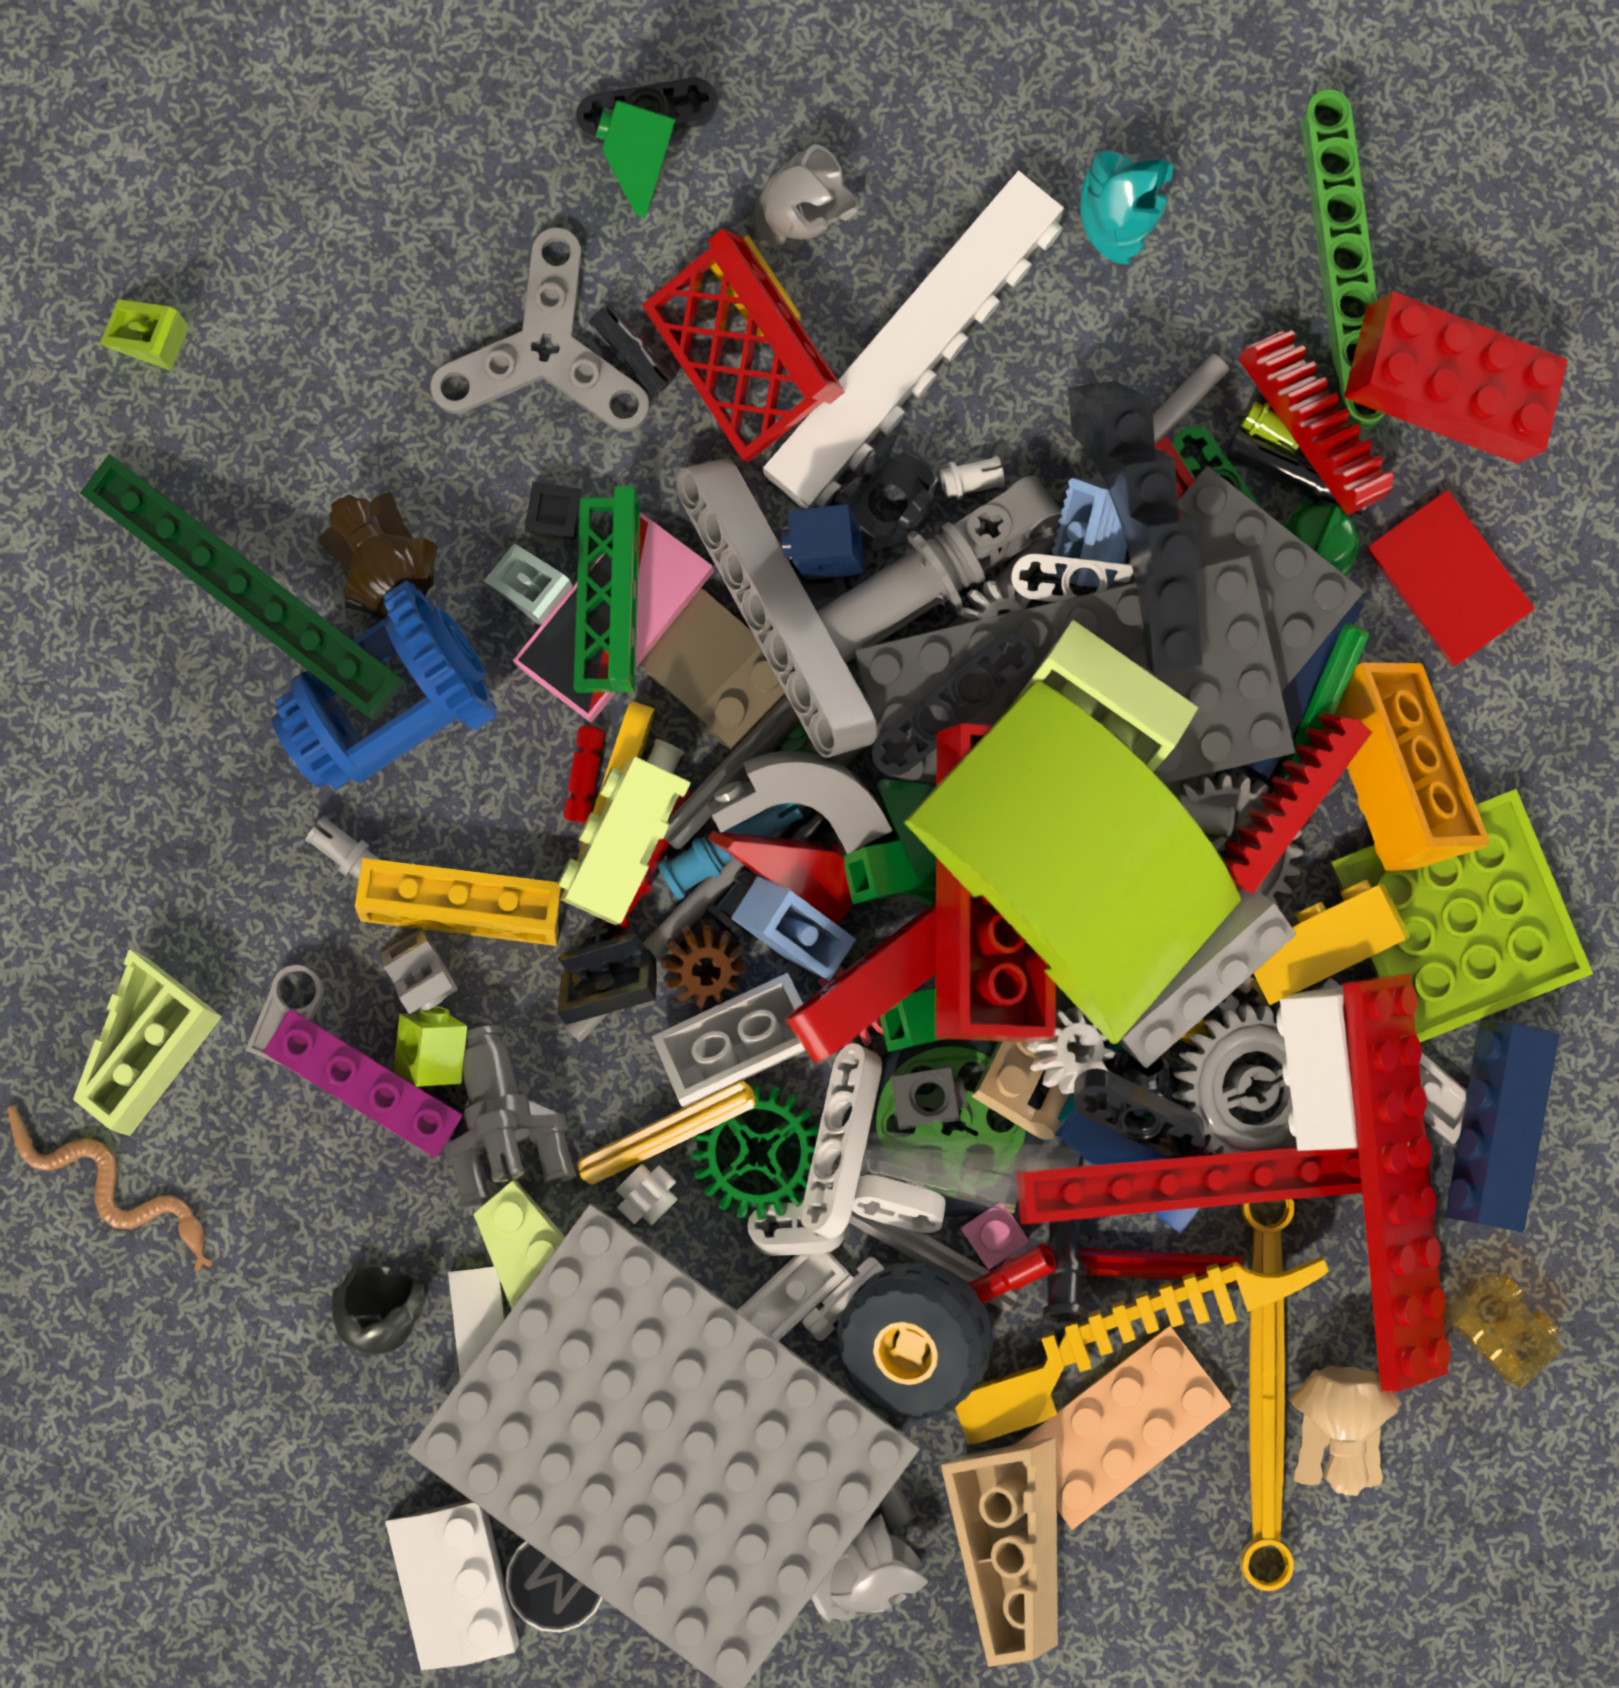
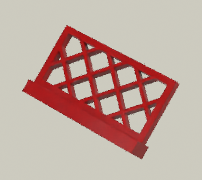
M721 229L708 240L711 247L644 302L642 306L741 459L750 462L823 402L833 403L845 393V390L745 239L740 235ZM716 263L723 273L720 295L701 293L703 273ZM690 284L689 291L683 290ZM732 288L738 297L731 296ZM675 296L688 297L683 325L670 324L660 309ZM699 299L719 302L714 330L694 327ZM730 303L744 305L749 312L745 334L725 331ZM758 328L760 329V331L762 332V334H763L764 336H758V335H757V329H758ZM675 331L682 332L681 340L679 339ZM693 333L713 336L708 364L695 363L690 355ZM724 338L744 340L740 369L719 366ZM755 342L768 343L774 350L771 373L751 370ZM783 366L785 367L789 375H782ZM700 370H707L706 378ZM718 372L738 375L734 403L721 402L715 394ZM749 377L770 379L765 408L745 405ZM781 381L795 383L805 398L790 411L776 410ZM726 409L733 410L732 417H730ZM744 411L764 414L761 434L748 444L740 432ZM775 416H781V418L774 423Z

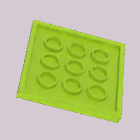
M1517 789L1476 805L1490 841V845L1482 849L1414 870L1385 871L1382 861L1376 854L1374 845L1329 863L1341 892L1367 879L1372 888L1384 883L1410 937L1368 959L1376 977L1411 974L1412 987L1417 996V1008L1414 1014L1416 1036L1420 1043L1593 974Z

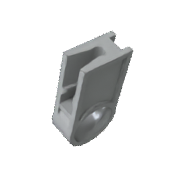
M292 965L278 972L273 980L271 990L248 1042L246 1051L278 1063L262 1052L289 1009H291L285 1004L280 993L281 982L291 972H306L315 982L316 992L312 1002L303 1008L293 1009L307 1019L313 1020L318 1005L322 1001L324 988L319 975L306 966Z

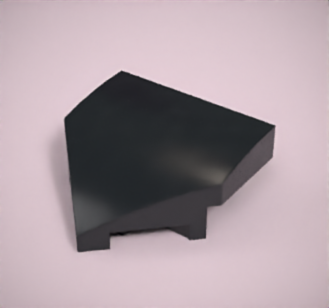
M597 917L590 924L594 932H591L589 937L577 949L561 953L557 959L566 971L561 975L557 1013L566 1025L656 1000V957L651 950L645 947L638 935L633 932L628 934L612 923Z

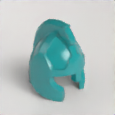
M1109 150L1099 151L1094 155L1092 168L1088 170L1082 186L1080 212L1083 227L1090 242L1106 258L1116 263L1127 265L1131 263L1132 256L1144 249L1145 241L1143 239L1158 225L1169 200V197L1162 194L1157 196L1161 185L1171 181L1173 174V164L1162 159H1150L1133 163L1123 154Z

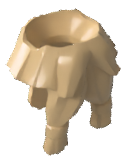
M1332 1365L1322 1370H1314L1307 1377L1301 1388L1289 1398L1291 1404L1304 1414L1302 1446L1299 1451V1462L1295 1469L1294 1482L1318 1485L1323 1477L1330 1483L1336 1493L1358 1496L1360 1490L1364 1487H1373L1382 1483L1383 1474L1380 1467L1379 1451L1380 1427L1386 1420L1398 1412L1402 1402L1393 1392L1381 1391L1380 1376L1376 1371H1365L1355 1366L1338 1367ZM1330 1444V1457L1323 1474L1321 1462L1324 1448Z

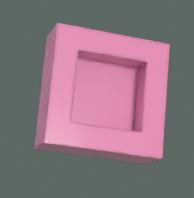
M1003 1202L982 1212L960 1227L988 1270L1030 1242Z

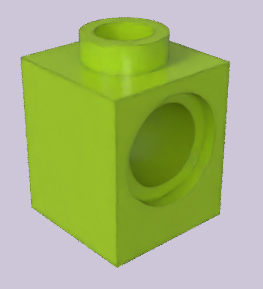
M435 1006L425 1011L419 1008V1013L399 1014L394 1072L416 1087L461 1084L467 1025L449 1015L450 1011L446 1008Z

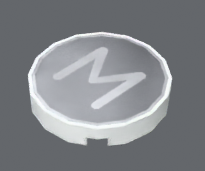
M527 1541L516 1549L507 1567L505 1588L511 1607L524 1622L541 1631L564 1632L580 1627L596 1613L603 1599Z

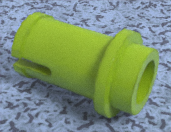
M1254 401L1240 427L1248 431L1247 435L1252 437L1256 435L1268 443L1294 454L1295 449L1297 450L1299 446L1277 414L1269 409L1270 404L1265 402L1262 405Z

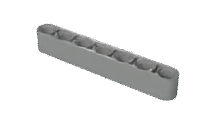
M722 458L682 468L676 478L677 492L681 503L817 752L823 757H832L874 743L877 736V727L873 713L790 562L785 558L779 542L737 466L729 458Z

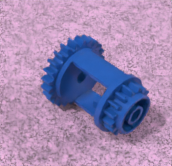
M406 580L386 593L383 597L386 600L384 604L389 610L387 612L388 615L382 621L353 639V641L382 663L398 653L414 680L427 696L426 698L363 740H361L344 711L332 697L337 693L308 670L292 678L290 681L291 690L275 700L278 706L276 707L278 713L271 718L275 733L293 763L317 787L326 784L327 786L331 785L336 790L352 779L357 783H363L452 722L460 719L462 723H466L469 729L473 728L476 731L498 715L495 710L497 706L491 699L493 695L485 686V669L473 646L453 618L442 607H434L431 600L427 601L423 592L420 589L417 590L412 582L409 583Z

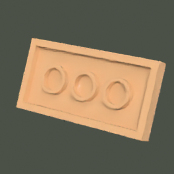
M1168 1325L1057 1410L1055 1417L1040 1423L1013 1445L1056 1437V1509L1073 1530L1232 1406L1172 1327Z

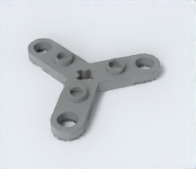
M550 228L540 233L533 243L522 331L447 363L434 373L430 385L431 394L436 404L442 410L453 414L464 413L544 379L617 431H632L639 428L645 422L649 414V401L643 388L573 338L582 253L577 238L570 231L563 228ZM554 241L565 243L571 249L570 258L560 266H552L543 259L545 247ZM543 337H550L553 346L560 348L558 354H550L547 362L540 361L539 353L532 351L533 345H541ZM454 375L464 377L470 384L468 394L459 401L448 400L442 393L444 381ZM619 394H631L638 400L639 407L634 416L628 419H620L612 414L610 410L611 402Z

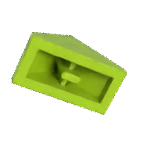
M118 299L100 345L172 371L189 325L180 313L170 306Z

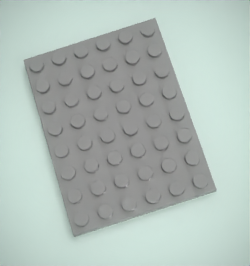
M590 1203L407 1453L723 1688H745L920 1450V1446L609 1215Z

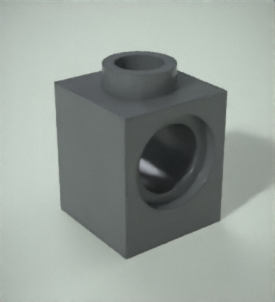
M951 1067L891 1077L900 1130L959 1121L958 1109L967 1107L963 1077L953 1079ZM933 1084L943 1090L945 1101L938 1110L927 1112L916 1104V1094L924 1085Z

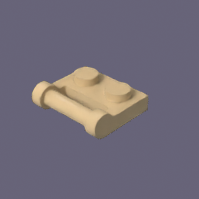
M998 1041L971 1097L1031 1134L1044 1140L1054 1139L1055 1133L1060 1126L1058 1117L1069 1094L1060 1093L1059 1085L1057 1084L1050 1087L1040 1110L1029 1106L1028 1102L1044 1071H1033L1030 1069L1032 1063L1039 1060L1038 1054L1032 1053L1026 1048L1030 1042ZM1067 1048V1052L1075 1054V1050Z

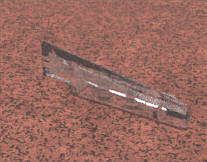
M869 1130L860 1175L882 1176L932 1190L943 1196L1015 1213L1018 1201L1016 1172L1078 1167L1080 1155L1068 1147L963 1138L950 1139L939 1138L938 1136ZM842 1154L836 1158L832 1168L838 1169L842 1160Z

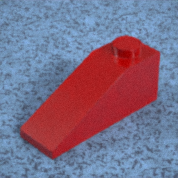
M712 831L708 837V840L755 874L791 890L836 925L840 924L853 904L845 874L844 859L841 857L846 855L847 852L845 848L836 843L829 850L812 841Z

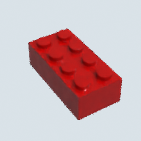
M1392 291L1366 307L1344 398L1518 464L1545 452L1547 449L1568 359Z

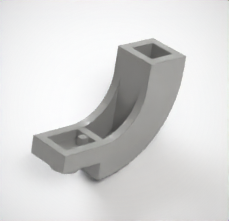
M780 751L764 754L743 762L751 781L743 785L740 781H736L722 787L714 794L715 800L708 803L711 815L720 832L774 805L798 803L809 806L828 819L847 854L892 831L876 799L862 780L852 771L834 760L809 752Z

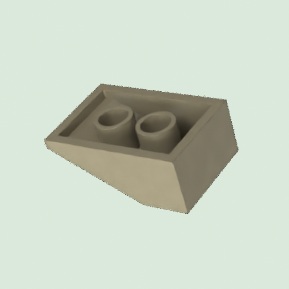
M703 588L696 593L639 664L730 753L786 695L751 630Z

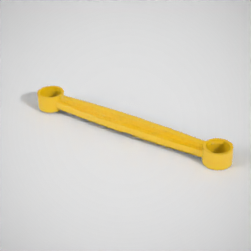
M1293 1199L1284 1200L1286 1208H1284L1282 1218L1270 1226H1264L1255 1221L1250 1211V1203L1241 1204L1243 1219L1253 1229L1252 1271L1259 1273L1283 1272L1281 1230L1293 1218ZM1284 1298L1250 1311L1249 1464L1253 1540L1244 1546L1239 1562L1243 1576L1254 1587L1264 1591H1274L1282 1588L1288 1583L1294 1570L1293 1557L1288 1548L1281 1543L1285 1433ZM1268 1545L1276 1547L1281 1552L1285 1563L1281 1575L1271 1582L1256 1579L1251 1575L1248 1568L1253 1552L1260 1547Z

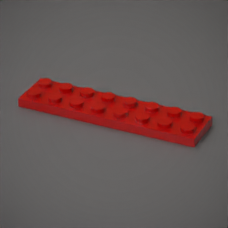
M1394 974L1343 983L1382 1392H1400L1447 1375L1450 1361V1347L1445 1339L1443 1322L1446 1301L1442 1289H1440L1438 1269L1441 1249L1435 1237L1433 1216L1436 1209V1197L1431 1188L1429 1173L1431 1145L1426 1138L1424 1120L1427 1100L1426 1094L1421 1087L1419 1067L1422 1047L1416 1036L1414 1014L1417 1008V996L1412 987L1411 974Z

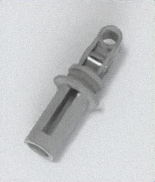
M1032 475L1020 479L1004 493L984 506L977 508L954 525L950 522L943 524L939 527V534L933 535L931 539L925 540L914 530L907 534L909 543L907 544L910 549L907 548V554L817 610L845 664L857 657L856 649L879 643L938 604L943 606L946 604L951 612H958L963 607L959 592L963 588L965 589L970 586V584L977 586L984 582L985 573L1006 562L1009 558L1034 542H1038L1060 527L1058 520L1063 517L1061 509L1039 479Z

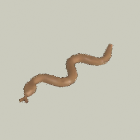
M11 1105L7 1108L11 1130L13 1131L14 1145L19 1151L20 1156L32 1168L48 1172L63 1168L82 1157L92 1158L96 1162L98 1169L94 1203L102 1220L113 1228L135 1229L163 1213H173L179 1219L178 1231L180 1237L197 1256L194 1269L199 1271L203 1264L207 1267L212 1266V1262L205 1258L202 1253L205 1240L203 1226L183 1199L173 1195H159L130 1210L120 1209L114 1202L117 1179L116 1158L104 1142L84 1137L71 1140L48 1154L39 1153L32 1146L33 1141L29 1136L28 1130L25 1128L24 1122L21 1120L17 1107Z

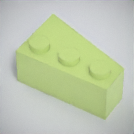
M637 757L622 763L620 770L611 767L599 793L607 797L599 816L591 812L580 833L579 840L586 844L579 860L576 861L570 858L559 879L558 886L565 889L560 900L614 925L621 924L649 868L647 864L659 838L663 839L670 825L667 820L679 795L684 797L691 782Z
M129 949L124 964L127 965L116 995L112 994L107 1007L110 1012L99 1040L95 1039L73 1100L108 1129L131 1136L222 1016L150 959Z
M517 1180L511 1181L473 1214L511 1309L514 1308L565 1238Z

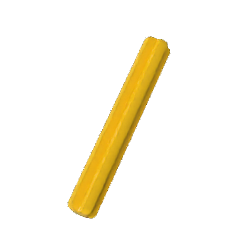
M738 1081L581 1157L577 1162L579 1174L583 1181L594 1185L752 1109L756 1105L754 1091L745 1081Z

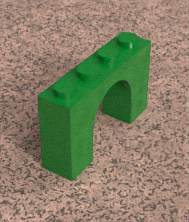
M900 840L867 846L841 856L844 859L845 874L853 905L896 896L914 897L928 905L936 901V867L926 879H918ZM936 985L928 990L910 993L880 1017L888 1052L944 1040L935 1038Z

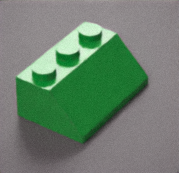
M617 101L614 111L604 108L596 138L605 140L602 151L635 215L646 218L675 119Z

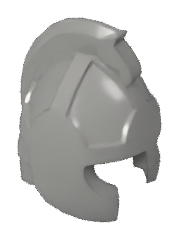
M818 144L810 145L783 164L768 180L758 198L754 212V230L759 244L765 246L769 242L773 245H782L786 238L811 239L818 237L828 230L831 223L841 219L847 221L859 210V202L851 191L843 186L841 166L829 150Z
M880 1514L864 1524L814 1592L812 1600L818 1612L827 1622L830 1623L832 1618L847 1621L853 1619L856 1612L879 1613L894 1607L895 1604L907 1598L905 1593L919 1591L928 1583V1580L916 1571L917 1568L923 1565L918 1555L904 1541L888 1534L886 1522Z

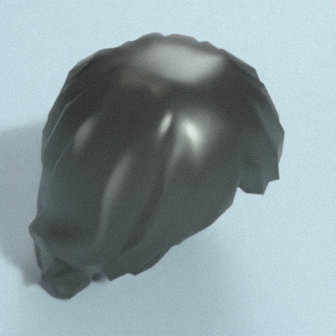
M363 1262L353 1263L351 1271L347 1274L342 1284L336 1287L332 1293V1317L339 1338L348 1346L367 1354H383L400 1348L411 1335L415 1321L422 1315L424 1302L426 1301L423 1291L424 1284L419 1283L410 1274L404 1275L399 1269L393 1270V1268L388 1266L380 1267ZM377 1310L379 1312L381 1320L373 1318Z

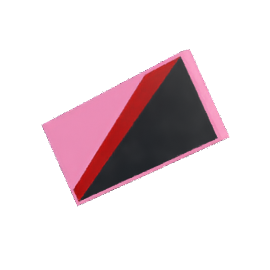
M642 513L640 515L636 667L715 571L710 563ZM606 553L590 567V578L601 589L611 581L612 559ZM576 582L513 659V663L592 723L616 692L576 693L574 690ZM589 586L590 600L597 593ZM604 600L588 615V625L599 636L610 628L611 607ZM589 635L587 638V649L595 642ZM600 649L587 662L586 679H608L609 655L603 649Z

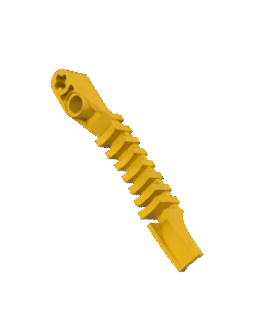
M1319 1256L1279 1273L1255 1272L1245 1268L1236 1261L1221 1268L1216 1263L1207 1266V1273L1196 1277L1194 1272L1182 1276L1183 1283L1173 1287L1171 1281L1159 1285L1160 1292L1150 1296L1147 1291L1135 1294L1136 1301L1125 1305L1124 1300L1112 1303V1311L1104 1314L1101 1313L1100 1309L1088 1313L1089 1320L1084 1322H1065L1066 1331L1060 1343L1058 1342L1055 1330L1043 1333L1042 1342L1047 1354L1044 1363L980 1383L965 1400L956 1406L955 1411L966 1443L968 1445L980 1443L1055 1417L1057 1411L1051 1392L1064 1366L1077 1363L1079 1372L1092 1369V1361L1086 1344L1096 1341L1101 1356L1113 1353V1345L1108 1330L1118 1326L1123 1343L1136 1340L1131 1321L1142 1317L1147 1334L1158 1331L1159 1324L1155 1312L1166 1308L1172 1328L1182 1325L1184 1321L1178 1302L1186 1299L1190 1300L1198 1324L1210 1321L1201 1293L1212 1289L1226 1325L1237 1321L1225 1284L1237 1280L1245 1306L1249 1312L1280 1300L1327 1274L1329 1271L1325 1259H1323V1256Z

